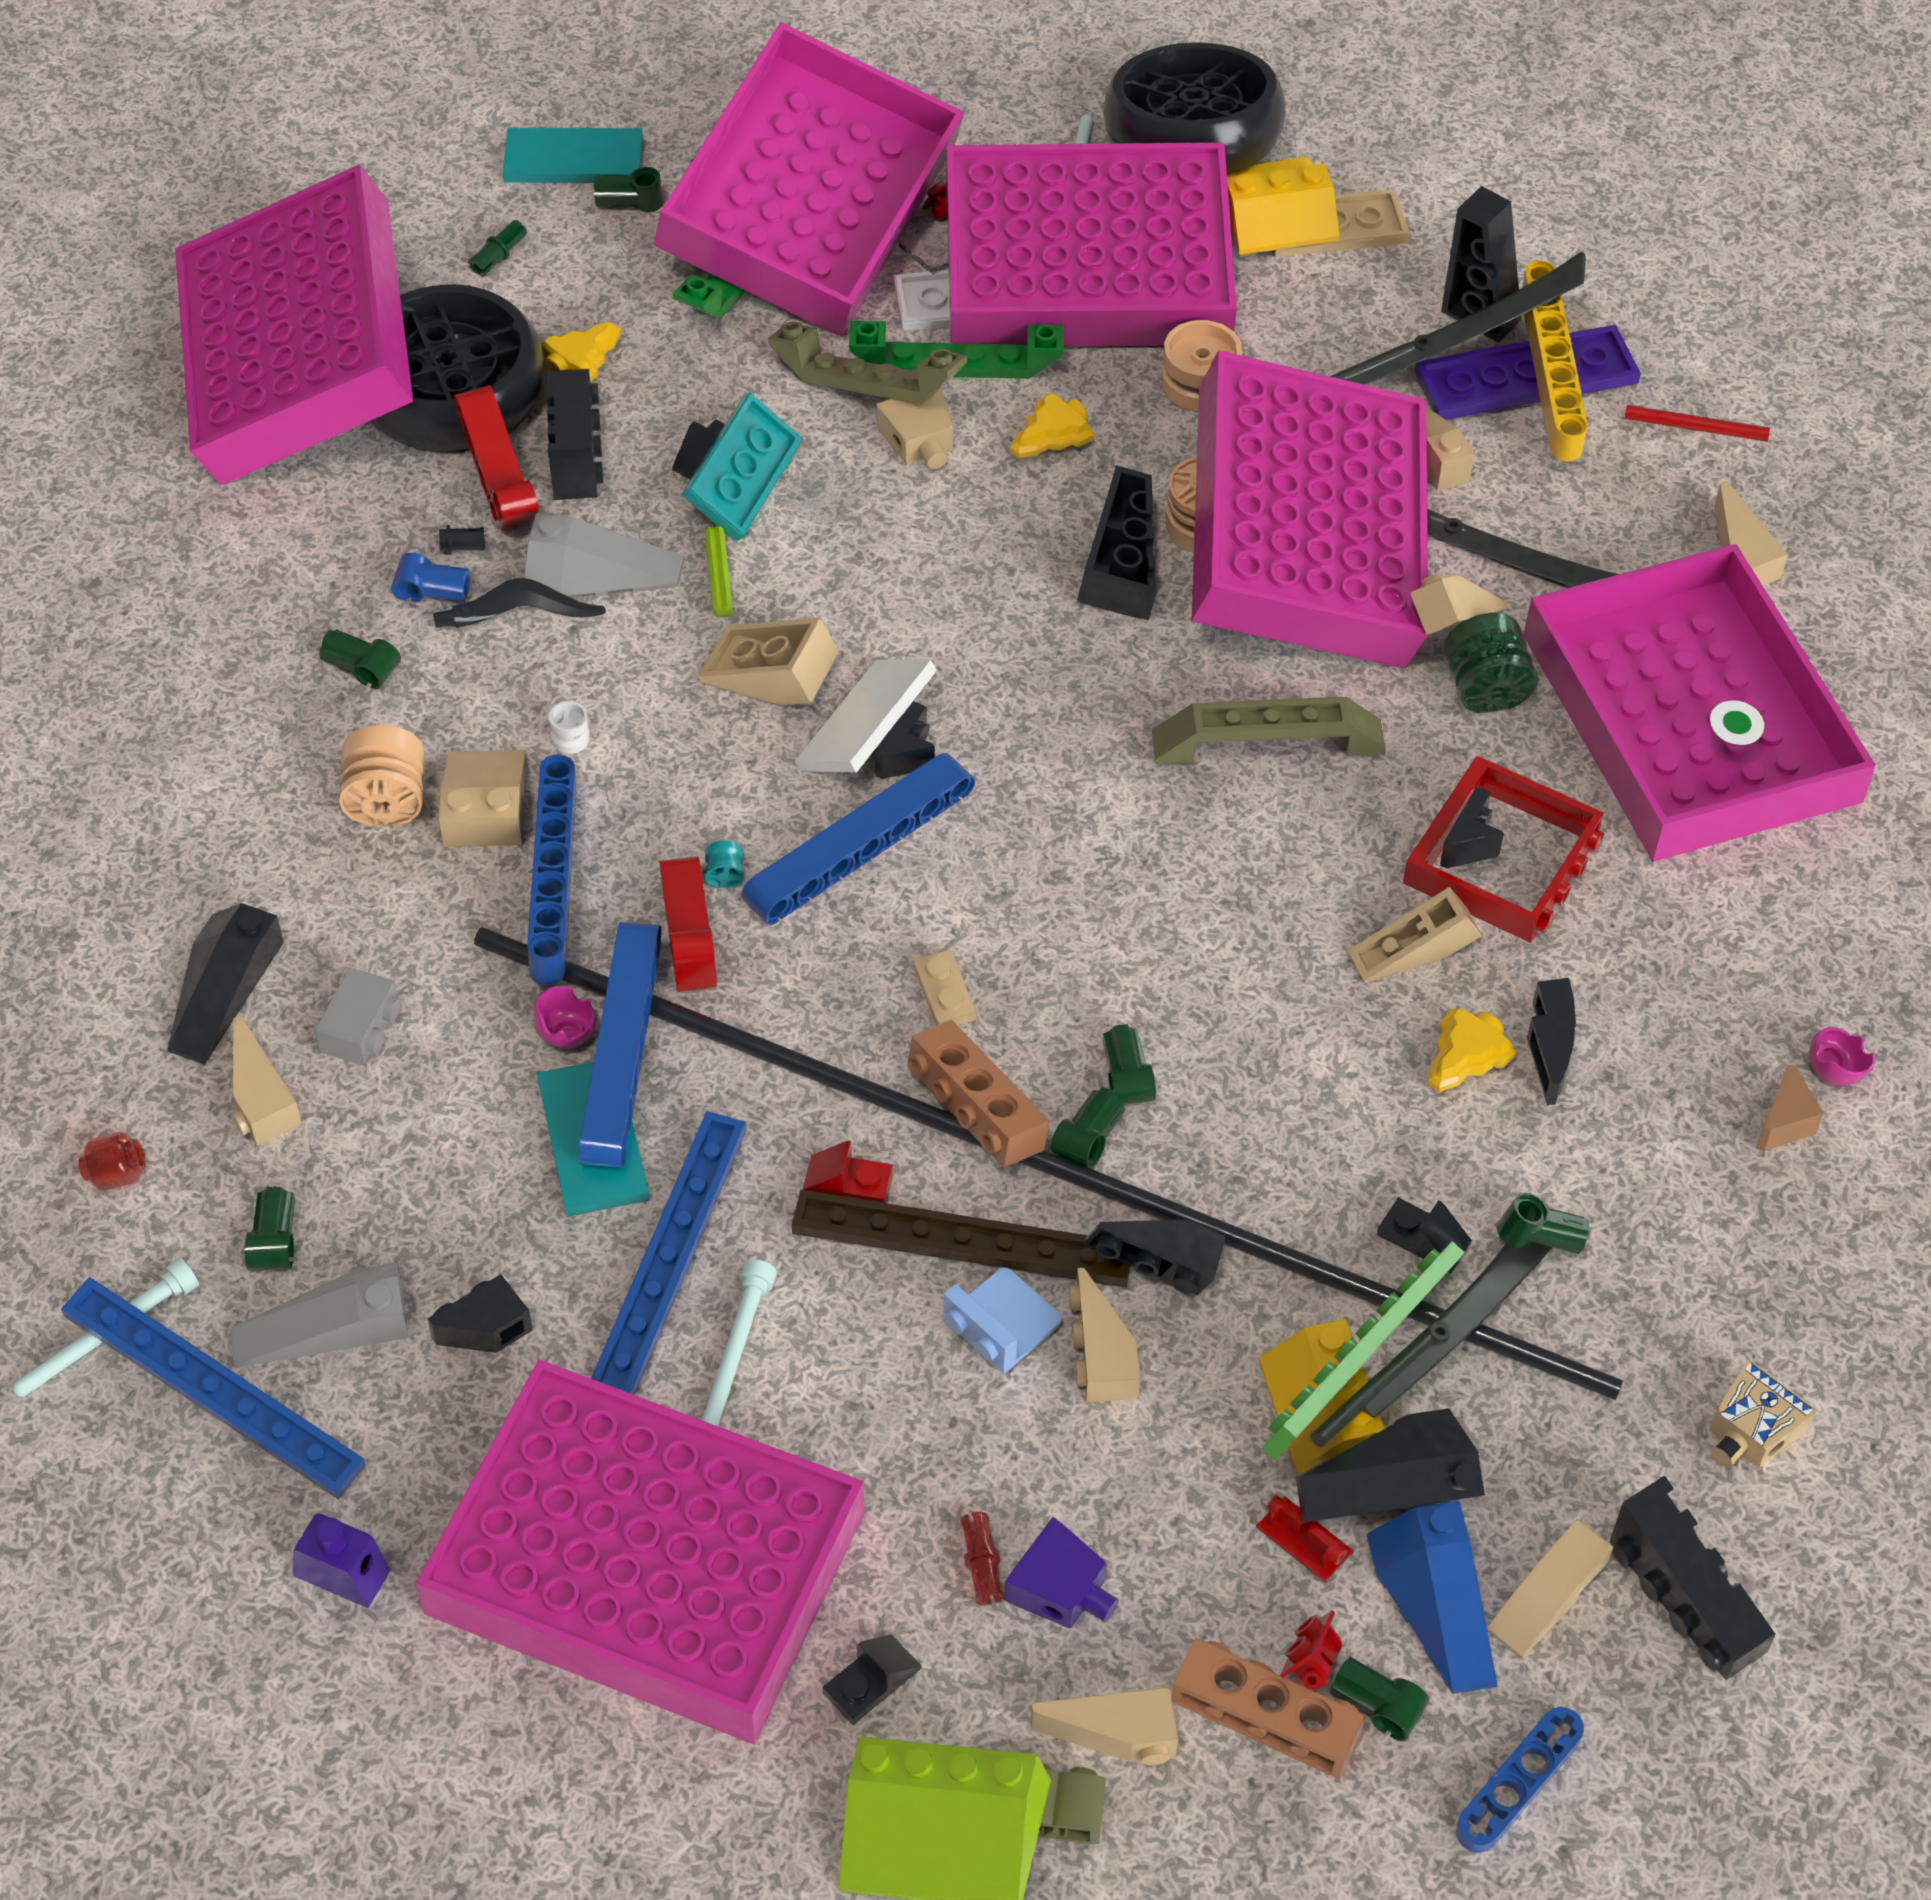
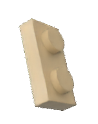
M952 950L913 959V969L936 1026L953 1020L957 1025L976 1020L977 1012Z

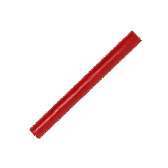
M1632 405L1626 406L1624 419L1766 442H1768L1770 427Z

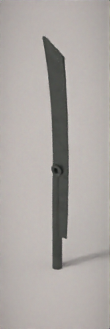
M1580 252L1534 282L1462 319L1429 334L1419 335L1413 341L1402 344L1329 377L1365 385L1494 329L1584 284L1586 255Z
M1427 509V534L1561 584L1574 587L1620 575L1517 544L1463 524L1457 518H1448Z
M1530 1242L1523 1248H1514L1505 1244L1476 1280L1432 1324L1311 1433L1312 1442L1318 1447L1325 1446L1362 1411L1373 1418L1379 1415L1473 1332L1512 1293L1553 1247Z

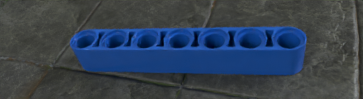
M942 753L753 876L742 890V899L767 924H776L779 922L778 917L782 920L809 902L808 897L815 898L841 880L840 876L845 878L871 860L870 856L875 858L901 840L900 836L905 838L931 820L930 816L935 818L959 802L960 796L962 798L968 796L975 786V778L950 754Z
M561 754L546 757L541 762L539 772L527 949L530 977L534 982L541 985H553L560 982L566 972L577 792L574 761L570 757Z
M619 922L580 1137L579 1162L582 1165L623 1168L625 1163L661 950V925Z

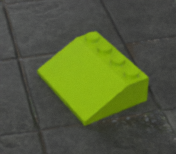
M860 1736L848 1778L839 1890L906 1900H1023L1051 1779L1038 1755Z

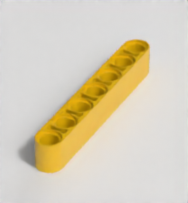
M1543 260L1530 262L1525 268L1522 288L1554 270L1555 266ZM1561 295L1525 313L1524 318L1550 451L1556 459L1570 462L1577 460L1582 455L1588 423Z

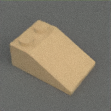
M821 618L729 625L721 635L698 678L702 683L776 705H803L812 703L839 650Z
M526 750L448 752L441 784L439 824L443 847L522 845Z

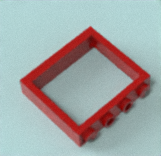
M1477 755L1406 861L1403 884L1431 897L1450 887L1465 904L1471 916L1531 943L1538 931L1543 933L1547 931L1554 916V911H1552L1554 905L1562 906L1571 889L1569 881L1572 876L1579 879L1588 862L1586 854L1589 849L1595 852L1600 846L1605 834L1600 831L1604 812ZM1476 786L1491 792L1490 796L1579 836L1532 912L1433 866L1443 851L1445 839Z

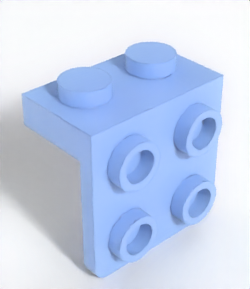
M1006 1267L1000 1268L969 1295L957 1284L944 1293L943 1320L951 1330L962 1336L977 1350L983 1359L990 1362L1003 1375L1056 1331L1062 1323L1061 1314L1011 1269Z

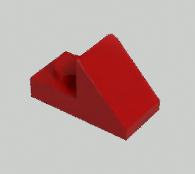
M845 1141L811 1155L802 1190L886 1203L893 1174V1164L852 1158L851 1141Z

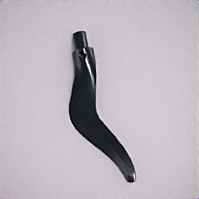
M515 578L500 584L476 600L452 605L451 610L435 612L433 617L436 628L453 624L458 628L490 619L520 606H532L556 614L581 618L603 615L606 613V608L577 601L532 579Z

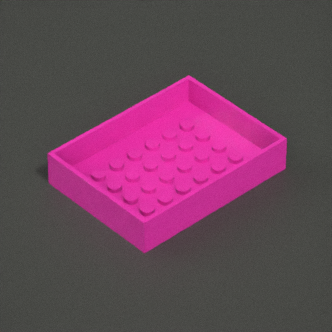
M780 22L660 211L654 246L810 323L843 337L850 325V321L854 319L927 191L944 165L947 145H955L965 112Z
M1224 143L947 145L946 196L951 343L1027 345L1028 325H1064L1063 346L1164 345L1170 331L1178 325L1192 320L1217 322L1234 331L1237 306Z
M360 164L175 248L190 452L220 485L234 481L413 402L389 203Z
M1218 350L1199 386L1191 621L1406 668L1428 636L1425 633L1410 592L1423 587L1421 580L1428 577L1426 399Z
M1737 544L1531 598L1523 637L1652 862L1864 802L1876 765ZM1725 701L1745 702L1753 706L1761 714L1764 721L1763 734L1755 742L1746 745L1726 742L1711 727L1710 716L1713 709Z
M538 1359L416 1582L423 1613L755 1745L865 1514L864 1481Z

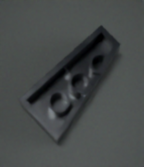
M1480 186L1457 209L1441 308L1442 313L1455 320L1462 319L1519 290L1511 201L1483 186ZM1522 316L1483 333V335L1499 343L1522 320Z
M589 369L546 371L548 457L554 500L598 497L597 484L604 483L602 461L596 462L595 457H602L601 435H594V431H601L599 409H593L592 406L599 405L598 383H591Z
M1116 465L1082 578L1077 602L1130 617L1149 620L1156 597V583H1154L1155 556H1153L1154 528L1152 527V475Z
M1664 1475L1622 1503L1609 1541L1613 1546L1612 1553L1621 1565H1629L1640 1578V1585L1645 1594L1653 1601L1658 1600L1669 1612V1619L1676 1631L1683 1636L1688 1635L1696 1644L1704 1664L1712 1671L1718 1670L1724 1679L1728 1680L1768 1653L1776 1634L1740 1583L1731 1585L1727 1580L1728 1571L1724 1564V1559L1715 1547L1713 1549L1704 1547L1694 1529L1698 1522L1688 1508L1680 1512L1668 1495L1674 1488Z

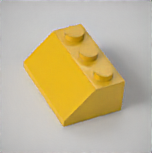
M1325 163L1227 177L1231 235L1239 255L1339 241L1340 233L1334 186Z
M1346 1319L1304 1327L1259 1358V1364L1277 1417L1285 1408L1291 1414L1296 1411L1290 1403L1307 1385H1310L1314 1390L1318 1387L1312 1379L1329 1361L1336 1367L1340 1363L1334 1356L1352 1337ZM1363 1366L1359 1368L1287 1447L1296 1474L1306 1472L1337 1453H1343L1359 1444L1367 1436L1385 1429L1380 1414L1373 1418L1362 1411L1325 1446L1318 1447L1311 1440V1433L1368 1382Z

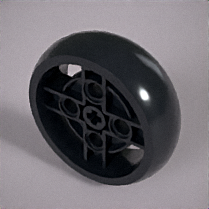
M1202 42L1179 43L1148 50L1123 64L1112 78L1107 89L1103 116L1106 131L1112 144L1224 143L1228 175L1256 164L1274 147L1284 126L1286 102L1283 88L1277 75L1258 56L1223 44Z
M456 284L435 285L419 288L400 295L413 402L370 421L385 435L408 447L431 452L470 450L457 415L454 395L490 385L496 397L507 432L510 433L520 425L537 402L542 389L545 371L544 352L539 337L527 317L505 298L488 290L473 286Z

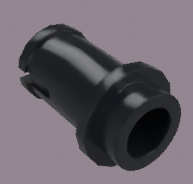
M446 525V529H439L440 551H447L448 554L456 550L484 551V527L450 529V525Z

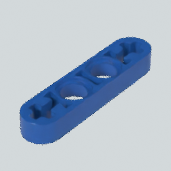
M1557 1707L1548 1711L1462 1811L1456 1826V1836L1459 1843L1465 1849L1471 1852L1482 1853L1494 1847L1575 1751L1584 1733L1582 1719L1575 1711L1566 1707ZM1563 1723L1568 1724L1571 1727L1569 1736L1566 1734L1561 1735L1552 1749L1547 1742L1551 1739L1555 1726L1560 1727ZM1529 1753L1538 1754L1545 1760L1547 1769L1542 1773H1531L1523 1767L1521 1758ZM1500 1786H1509L1517 1792L1519 1802L1514 1806H1503L1495 1800L1493 1791ZM1488 1809L1494 1816L1488 1822L1485 1831L1487 1836L1483 1833L1477 1834L1476 1837L1472 1836L1469 1833L1471 1827L1469 1821L1472 1824H1478L1484 1818Z

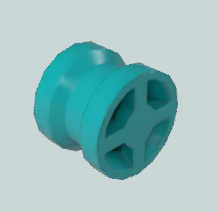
M724 840L713 842L705 849V862L708 865L705 868V881L708 885L714 888H735L742 884L744 868L741 864L744 861V849L741 845Z

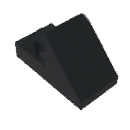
M715 419L706 428L693 421L688 428L673 463L672 470L691 480L725 424Z
M913 701L875 753L876 777L886 779L912 773L935 757V746L926 741L930 729L929 724H927L926 706Z
M1476 786L1444 841L1440 866L1452 868L1495 858L1500 854L1504 833L1488 825L1493 810L1488 808L1491 792Z
M1398 1197L1377 1231L1378 1236L1422 1259L1433 1248L1441 1254L1452 1241L1466 1252L1472 1242L1465 1230L1440 1200L1437 1201L1432 1211L1428 1213ZM1462 1257L1448 1271L1449 1273H1453Z
M892 1634L861 1641L857 1644V1659L822 1687L823 1694L854 1725L921 1670L922 1665Z

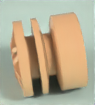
M1197 457L1189 458L1178 464L1170 474L1165 526L1171 540L1179 547L1193 553Z
M389 725L366 726L352 732L345 739L342 748V776L339 793V803L342 811L350 819L366 826L403 825L419 815L423 804L422 777L425 764V750L422 742L413 733L400 727Z

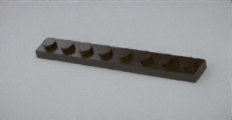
M801 1189L792 1221V1234L1001 1268L1006 1267L1076 1280L1078 1268H1085L1095 1283L1126 1288L1131 1266L1118 1260L1104 1258L1097 1254L1095 1250L1082 1245L1088 1235Z

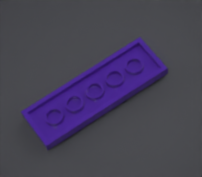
M1616 324L1570 333L1582 394L1639 384L1641 372ZM1529 341L1427 359L1415 364L1414 372L1432 411L1445 420L1541 402Z

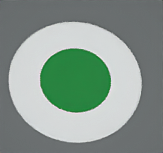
M1734 700L1722 702L1713 709L1710 716V724L1713 731L1721 739L1731 744L1746 745L1753 743L1761 737L1764 731V721L1761 714L1753 706L1745 702Z

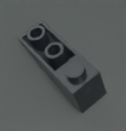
M1188 1219L1099 1222L1084 1239L1082 1245L1095 1250L1097 1254L1104 1258L1115 1259L1127 1264L1142 1275L1153 1276L1167 1282L1182 1293L1199 1295L1215 1278L1226 1236Z

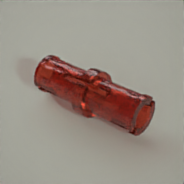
M972 1512L974 1523H971L968 1514L964 1515L960 1522L963 1527L967 1548L964 1561L967 1569L971 1570L976 1595L975 1601L976 1604L981 1606L992 1604L990 1595H994L995 1602L999 1603L1004 1599L997 1567L1001 1559L999 1550L993 1547L989 1516L985 1512Z

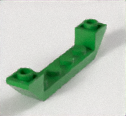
M690 274L674 291L673 299L721 319L746 291L713 274H710L706 279Z
M850 321L849 351L865 362L892 364L896 368L914 370L931 352L938 349H948L951 353L967 355V363L953 377L1029 379L1063 356L1064 325H1028L1027 345L886 342V321Z

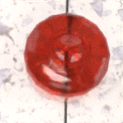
M115 1132L90 1139L84 1147L83 1156L79 1158V1170L85 1181L90 1180L93 1186L100 1191L134 1184L139 1179L141 1171L146 1167V1156L142 1144L138 1139H132L125 1132Z

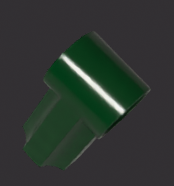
M640 167L634 170L630 176L594 177L596 206L634 205L642 212H655L664 204L660 173L652 167Z
M337 629L334 631L329 630L325 634L319 649L321 660L352 672L361 684L367 686L369 683L371 684L370 688L379 689L401 662L399 651L391 643L382 639H375L372 643H369Z
M1128 1024L1113 1026L1111 1030L1103 1033V1045L1109 1066V1089L1114 1091L1117 1097L1124 1101V1105L1156 1100L1154 1073L1151 1065H1146L1138 1030L1129 1027Z
M1105 1087L1093 1090L1073 1119H1064L1057 1126L1051 1142L1052 1153L1086 1167H1094L1102 1156L1106 1137L1125 1112L1124 1101L1119 1099L1114 1091Z
M277 1186L266 1187L265 1190L257 1192L252 1232H247L245 1240V1264L247 1270L292 1269L293 1261H289V1257H294L292 1224L295 1197L293 1192L286 1191L282 1187Z
M1522 1193L1514 1199L1498 1221L1496 1228L1500 1238L1514 1248H1523L1530 1242L1580 1254L1585 1247L1589 1234V1220L1584 1219L1582 1216L1548 1208L1545 1202L1532 1193Z
M1349 1657L1342 1664L1329 1693L1338 1699L1351 1703L1357 1710L1370 1716L1372 1723L1379 1731L1386 1733L1387 1730L1390 1731V1737L1398 1741H1405L1409 1737L1430 1702L1426 1692L1415 1683L1403 1678H1395L1392 1681L1352 1657Z

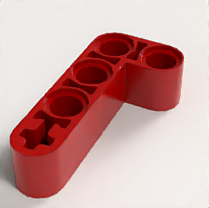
M488 385L454 395L457 415L494 521H499L500 526L498 529L502 530L534 520L536 513L539 512L537 497L529 480L524 481L491 386Z
M699 856L659 861L677 992L717 987L712 931L709 928Z

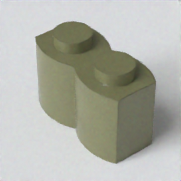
M1042 1763L1051 1779L1038 1838H1053L1059 1841L1089 1845L1099 1844L1106 1778L1098 1776L1097 1772L1090 1768L1074 1767L1069 1772H1056L1051 1770L1049 1765Z

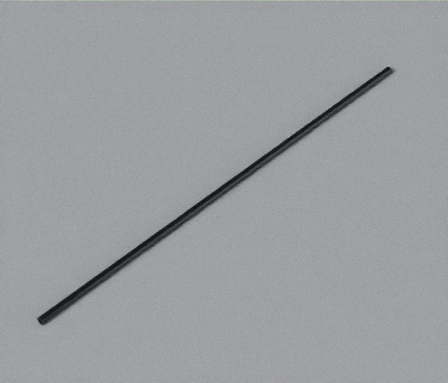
M484 927L477 931L474 939L475 946L529 967L527 944ZM566 960V972L562 978L563 981L603 997L606 996L608 976ZM653 995L650 1015L982 1147L981 1143L968 1129L963 1128L957 1118L950 1112ZM1046 1150L1019 1161V1163L1162 1220L1188 1219L1226 1236L1224 1244L1375 1305L1381 1306L1393 1292L1399 1297L1403 1295L1398 1290ZM1421 1300L1407 1317L1429 1326L1446 1309ZM1480 1324L1464 1339L1613 1400L1617 1399L1623 1384L1622 1379L1483 1324Z

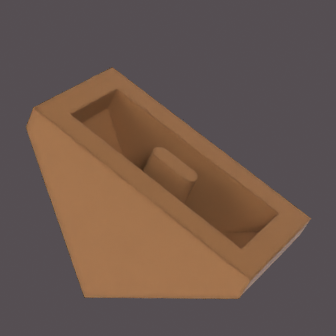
M1788 1064L1756 1147L1759 1150L1766 1151L1816 1135L1824 1112L1795 1066Z

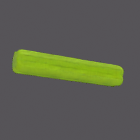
M709 526L705 530V543L712 610L716 617H728L733 613L725 532L721 526Z

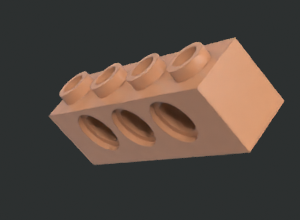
M953 1020L912 1036L908 1056V1067L911 1073L921 1079L933 1092L936 1100L943 1103L953 1113L959 1124L963 1128L968 1129L981 1143L984 1151L992 1155L1003 1168L1044 1151L1049 1120Z
M1195 1638L1173 1682L1171 1694L1173 1703L1339 1780L1362 1733L1366 1716L1358 1712L1354 1705L1345 1700H1331L1316 1693L1315 1689L1307 1688L1300 1680L1290 1681L1286 1678L1282 1679L1281 1676L1275 1674L1269 1666L1255 1660L1246 1661L1233 1655L1226 1646L1218 1642H1205L1198 1638ZM1224 1680L1231 1681L1238 1688L1227 1691L1221 1689L1216 1683ZM1262 1700H1272L1280 1708L1267 1710L1261 1707L1259 1702ZM1312 1719L1319 1722L1322 1728L1310 1730L1304 1727L1301 1721Z

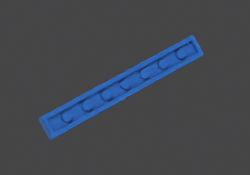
M706 1111L591 1379L635 1395L746 1133L745 1121Z
M90 1276L61 1308L63 1316L335 1498L339 1499L366 1466L363 1457Z

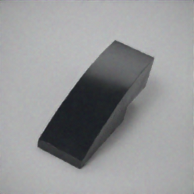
M1569 978L1538 981L1532 1002L1536 1016L1531 1018L1527 1041L1547 1106L1556 1104L1564 1084L1574 1045L1576 1017L1574 996Z

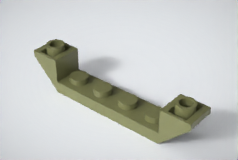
M800 322L785 323L768 338L769 345L803 382L920 405L937 393L967 363V355L951 353L948 349H938L931 352L914 370L896 368L892 364L869 363L860 358L848 359L837 357L833 353H821L817 328L802 325Z
M1348 697L1192 703L1152 729L1155 764L1193 763L1195 744L1207 742L1344 737L1347 756L1385 754L1386 751L1381 719Z

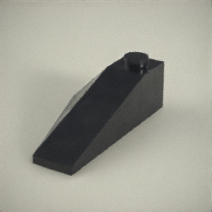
M243 903L212 914L192 944L167 1048L168 1052L205 1065L233 1022V1018L236 1017L284 943L277 915Z
M1449 1408L1406 1414L1389 1427L1367 1436L1359 1444L1343 1453H1337L1296 1477L1302 1522L1485 1496L1478 1450Z

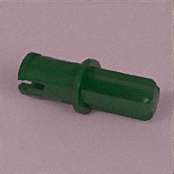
M513 220L496 237H488L486 240L487 244L468 260L470 269L481 277H485L498 262L509 258V250L527 234L526 227L520 221Z

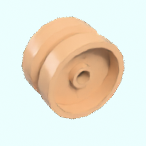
M1192 320L1178 325L1169 332L1164 342V363L1161 380L1162 390L1170 401L1181 408L1198 411L1199 386L1218 350L1242 356L1241 341L1233 330L1223 324L1209 320Z

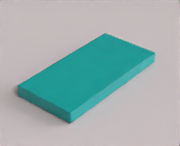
M507 128L503 167L504 183H594V177L630 176L634 170L641 167L642 128Z
M749 391L738 403L681 495L717 526H721L724 532L733 540L739 541L749 529L803 438Z
M594 1062L537 1072L567 1217L650 1201L633 1121L631 1122L623 1168L582 1165L579 1162L580 1137Z

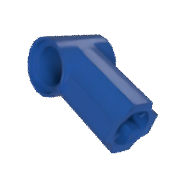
M406 553L400 558L391 585V591L398 599L407 601L408 598H411L412 602L420 601L423 596L464 601L470 589V569L432 564L422 554Z

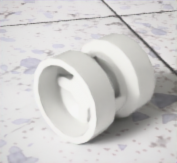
M563 701L551 709L549 724L552 744L555 749L567 754L582 751L590 741L589 728L587 727V711L584 706L573 701Z

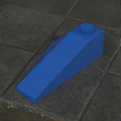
M1460 1501L1414 1507L1367 1533L1366 1537L1378 1580L1393 1597L1400 1608V1614L1406 1623L1411 1625L1424 1645V1651L1451 1693L1455 1694L1497 1687L1498 1684L1471 1542Z

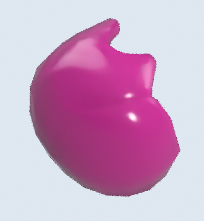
M569 986L550 987L538 994L534 1004L535 1030L546 1043L558 1048L571 1049L579 1047L593 1036L597 1025V1018L589 999L585 1001L578 999L573 992V988Z
M1830 1026L1818 1032L1812 1038L1809 1060L1814 1071L1824 1082L1846 1087L1862 1080L1873 1070L1876 1054L1866 1053L1862 1036L1849 1035L1848 1032L1841 1028Z

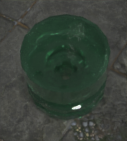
M1503 613L1476 615L1461 622L1450 631L1445 639L1444 654L1450 671L1454 675V683L1458 689L1460 700L1466 709L1475 713L1511 709L1529 698L1537 687L1538 674L1533 665L1532 657L1527 651V644L1521 627L1515 618Z

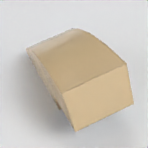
M1577 1519L1512 1594L1487 1627L1488 1633L1522 1660L1578 1600L1580 1592L1608 1564L1613 1546Z

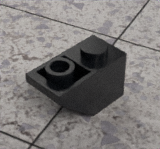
M502 1274L490 1281L480 1282L469 1294L454 1303L442 1305L431 1317L427 1318L431 1338L436 1345L493 1353L499 1352L533 1331L529 1309Z

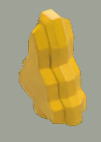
M608 321L599 323L585 332L571 331L561 337L553 335L541 343L546 371L589 369L590 381L594 380L598 376V368L605 363V353L614 348L622 334L621 328L615 323Z
M1053 393L1045 395L1034 404V412L1027 417V427L1016 434L1010 445V452L1019 459L1039 455L1047 449L1058 451L1071 445L1080 447L1094 440V434L1088 424L1086 409L1076 399H1070L1065 402Z
M1461 1008L1450 1009L1440 1022L1439 1028L1442 1033L1436 1041L1439 1054L1431 1062L1427 1085L1437 1092H1442L1460 1085L1469 1075L1483 1076L1493 1067L1504 1068L1516 1057L1517 1052L1512 1047L1510 1040L1504 1036L1502 1023L1488 1012L1482 1011L1475 1016Z

